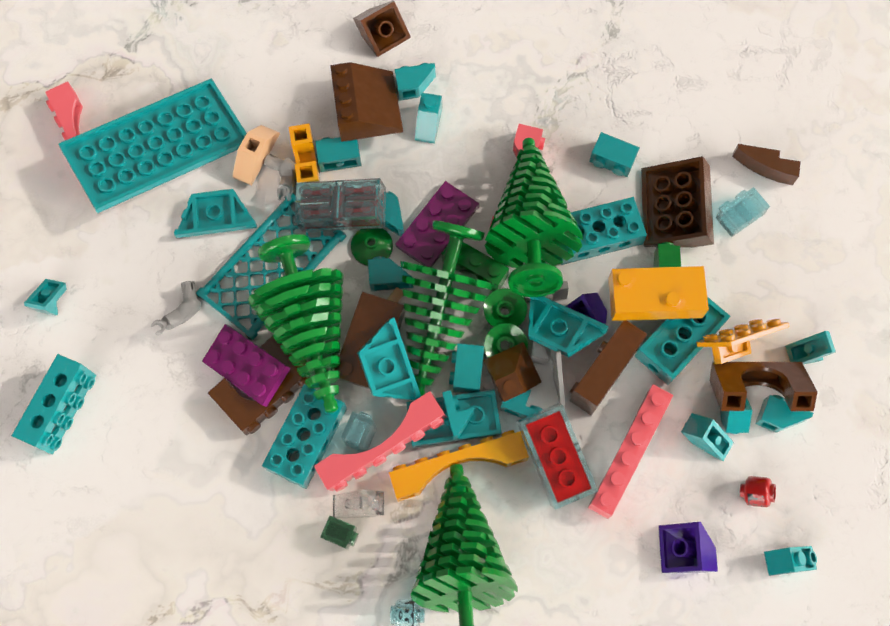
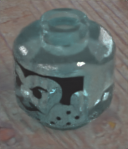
M399 599L395 605H391V625L420 626V623H425V608H420L412 599Z

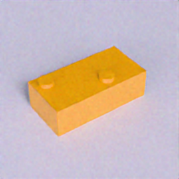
M704 266L612 269L609 275L612 321L703 318L709 310Z

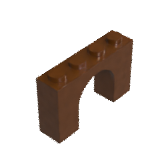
M273 336L260 347L290 367V370L267 407L262 406L255 400H248L242 397L225 378L208 392L210 397L246 436L249 433H255L261 427L260 423L266 418L270 419L273 417L280 405L291 401L295 396L294 393L302 388L304 384L306 385V379L311 378L299 375L297 368L302 366L292 365L288 358L292 355H286L280 347L283 344L277 343Z
M712 362L709 381L721 411H744L747 397L745 387L753 385L769 387L781 393L790 411H814L818 391L802 362H725L722 364Z

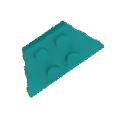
M234 189L191 194L187 202L188 206L181 215L182 221L178 229H175L174 236L182 238L257 228V224Z
M544 296L530 297L529 339L556 352L560 351L562 355L568 358L608 332L609 326Z
M392 317L368 340L357 354L372 396L416 400L421 397L396 320Z

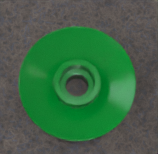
M367 226L360 229L353 236L351 251L359 263L368 266V260H372L374 257L382 256L389 258L393 251V241L390 234L383 228ZM375 241V244L373 246H369L368 242Z
M501 288L488 295L484 302L483 312L485 319L492 327L503 323L513 324L518 327L525 320L527 305L521 295L514 293L511 289ZM507 309L509 313L507 315H503L501 313V310Z
M509 323L494 326L489 330L484 340V351L487 358L504 351L501 347L503 341L508 342V349L524 342L528 350V341L524 332L516 325Z

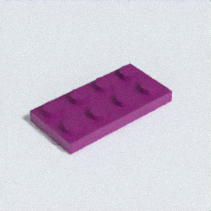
M445 181L395 243V246L421 265L432 268L447 247L450 238L448 234L433 229V220L465 226L479 208V203Z
M224 324L202 360L207 366L265 407H267L290 370V367L227 324Z

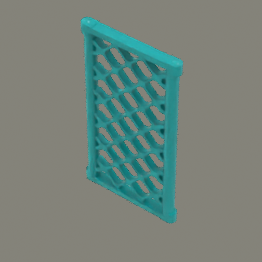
M292 193L290 201H287V196H285V200L206 285L196 291L197 297L207 302L252 341L258 336V332L265 322L261 321L258 315H253L252 307L248 303L249 301L237 302V292L248 290L250 296L252 290L266 284L267 274L278 273L280 278L284 270L281 268L280 262L277 269L266 270L265 262H263V269L261 271L251 272L250 263L261 259L259 257L251 258L248 251L254 245L261 247L266 243L264 242L263 235L268 230L275 231L276 238H279L281 230H291V235H293L295 229L305 228L309 241H322L323 248L318 253L311 252L309 248L307 252L301 255L307 256L309 263L305 268L297 267L298 272L311 269L314 271L333 248L347 237L344 232L334 225H293V216L305 214L302 211H292L291 205L293 203L301 207V200L294 193ZM281 215L290 216L291 224L289 226H278L277 220ZM321 227V236L310 238L309 228ZM323 228H328L335 235L333 237L324 236ZM239 261L247 262L248 271L236 273L234 266ZM262 274L264 283L252 286L251 277ZM225 276L232 277L233 287L221 289L219 282ZM248 276V286L236 287V278ZM210 292L218 293L219 302L217 304L207 296ZM234 292V301L222 303V293ZM248 304L250 306L249 315L237 316V307L239 305ZM234 306V316L232 317L222 308ZM250 319L252 326L248 330L238 321Z

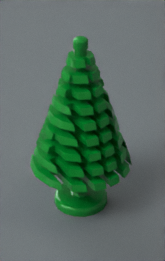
M525 138L522 142L523 150L520 149L518 152L516 163L506 183L508 186L504 189V194H502L501 201L498 204V210L495 212L494 219L485 238L487 242L484 246L487 253L494 260L516 268L508 277L509 288L514 293L525 297H543L555 293L562 287V272L555 266L563 263L562 259L568 261L574 257L572 250L577 253L582 247L580 239L583 240V236L575 218L567 210V203L555 179L550 174V170L540 150L535 147L534 139Z
M433 220V229L450 236L442 270L400 261L401 268L440 278L439 283L436 284L402 275V282L437 291L435 297L403 289V296L434 304L433 309H427L404 303L405 311L430 317V322L405 317L406 325L427 330L426 335L406 331L407 339L425 343L424 348L407 345V351L410 354L421 356L420 361L409 359L411 367L419 370L418 374H413L421 396L425 394V386H431L435 380L434 378L427 377L428 372L439 374L443 368L431 364L432 360L447 362L450 355L434 351L435 347L454 350L457 343L438 338L439 334L461 338L465 333L462 330L442 326V320L469 326L473 321L472 319L445 313V308L448 307L477 314L480 309L475 306L447 300L448 295L453 294L484 302L487 297L451 287L452 282L456 281L491 290L495 285L490 282L454 274L462 241L464 239L482 241L485 233Z
M293 234L275 238L259 247L257 251L258 256L263 262H281L285 276L256 289L255 293L249 296L248 303L256 311L261 321L265 322L264 325L268 331L274 333L272 336L275 341L283 344L280 346L282 351L286 355H292L288 357L292 365L302 366L297 368L299 375L311 377L305 381L308 388L320 387V389L314 391L313 395L316 399L324 401L323 405L326 413H333L338 410V404L334 396L339 393V386L330 384L335 383L340 375V371H332V369L339 367L340 357L336 356V354L340 352L338 339L341 338V328L339 327L342 324V315L340 313L342 310L341 299L343 296L342 285L344 275L340 270H332V268L298 272L294 258L308 251L310 247L308 236Z
M453 464L450 467L451 478L449 477L444 485L445 491L440 498L441 503L438 505V514L432 524L433 531L429 533V543L427 542L425 553L420 563L421 568L416 575L417 579L411 592V598L420 607L430 610L449 612L448 608L457 611L459 626H474L473 607L481 611L491 609L490 605L494 607L503 605V599L510 601L515 597L514 591L518 592V586L511 577L512 573L509 566L505 564L500 547L494 538L491 527L488 525L485 514L480 511L482 507L477 501L474 490L471 488V483L466 476H463V466Z

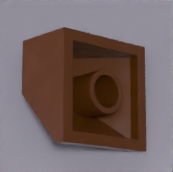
M395 1L370 8L353 18L361 36L377 57L411 38Z
M524 342L483 360L503 402L525 393L542 383Z

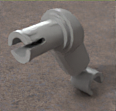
M269 154L265 158L264 165L279 171L281 177L279 188L277 189L278 200H281L282 196H287V201H290L296 184L295 163L290 158L283 160Z
M195 281L182 282L183 302L177 309L165 315L162 320H155L152 323L151 327L155 325L161 327V330L155 333L156 335H161L165 328L170 330L185 323L200 310L201 302L196 296Z

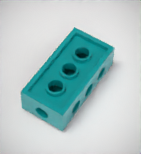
M634 197L570 212L582 232L583 240L580 239L582 247L578 253L572 250L574 257L568 261L562 259L563 263L561 265L643 245L647 233Z
M707 297L709 310L703 318L666 319L638 349L634 356L667 385L677 377L703 348L697 347L696 342L704 340L703 336L716 334L731 317L709 297ZM679 334L684 335L686 339L681 338ZM664 349L669 350L672 355L667 354Z
M57 354L11 436L53 455L61 446L62 437L66 430L72 426L75 413L83 406L86 393L94 386L96 374L81 363Z
M304 384L262 467L307 489L316 471L314 465L321 462L347 407L344 402L335 399L338 404V410L333 413H326L323 405L324 401L316 399L313 395L316 389H310ZM314 413H321L317 420H311V416ZM304 433H310V437L307 440L301 441V436ZM300 453L296 461H290L292 454Z

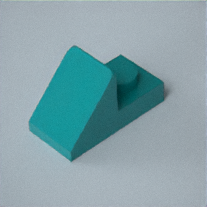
M45 279L24 302V306L38 312L58 315L57 301L67 290L66 283Z
M823 331L785 345L790 362H802L803 365L822 361L823 357L836 353L829 331Z
M531 389L502 402L500 409L503 412L530 422L546 414L538 406H526Z
M449 390L442 392V398L453 440H457L473 416L475 408L457 412L456 410L460 409L457 396H452V392Z

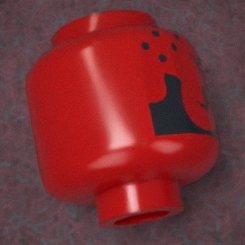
M749 476L745 483L740 485V497H744L746 504L749 506L769 507L771 502H775L776 485L772 484L770 478Z

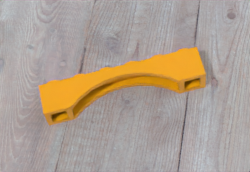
M509 430L502 433V437L497 439L487 437L480 440V444L474 446L465 444L458 447V451L452 453L447 450L436 454L437 457L428 460V457H424L414 461V465L406 467V464L394 467L393 471L389 472L397 501L400 502L419 496L435 476L450 468L453 464L484 461L507 468L528 461L529 455L521 432L515 433L514 430Z

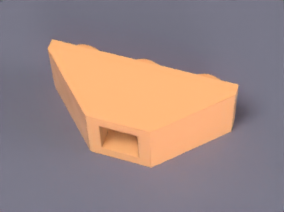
M262 125L247 132L237 151L233 178L252 186L264 164L266 156L269 155L280 133Z

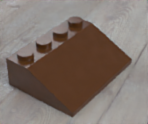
M352 62L330 65L341 142L403 132L393 71Z
M701 156L641 168L643 225L647 233L644 247H657L658 244L670 242L685 248L713 245L710 166L705 158Z

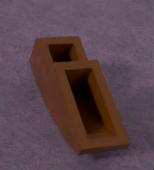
M738 144L733 152L732 157L739 163L765 178L788 185H794L799 178L801 161L780 158V150Z

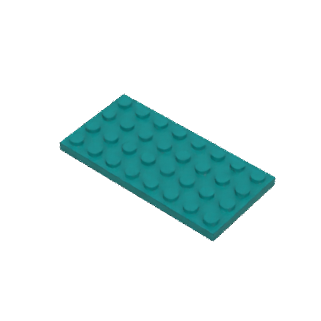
M211 78L63 141L58 145L98 214L238 150L247 133Z

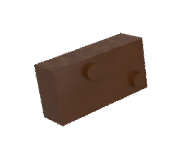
M362 291L339 355V367L334 369V371H340V380L369 389L357 352L390 318H395L400 330L406 313L403 304Z
M624 320L609 342L605 340L602 342L597 350L600 353L582 380L579 383L576 381L569 391L572 394L569 401L592 416L641 346L647 333L629 321Z

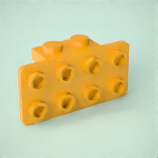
M762 319L749 321V325L741 324L734 326V330H721L719 335L703 336L704 340L696 343L697 347H712L715 364H722L751 354L749 340L788 328L789 322H781L780 319L766 321L767 323H763Z

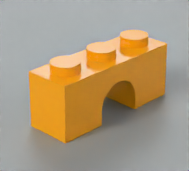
M310 124L290 126V140L296 164L294 165L300 193L320 191V177Z

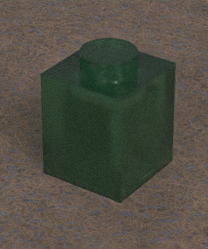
M329 516L320 538L348 550L350 546L355 545L359 533H356V526Z

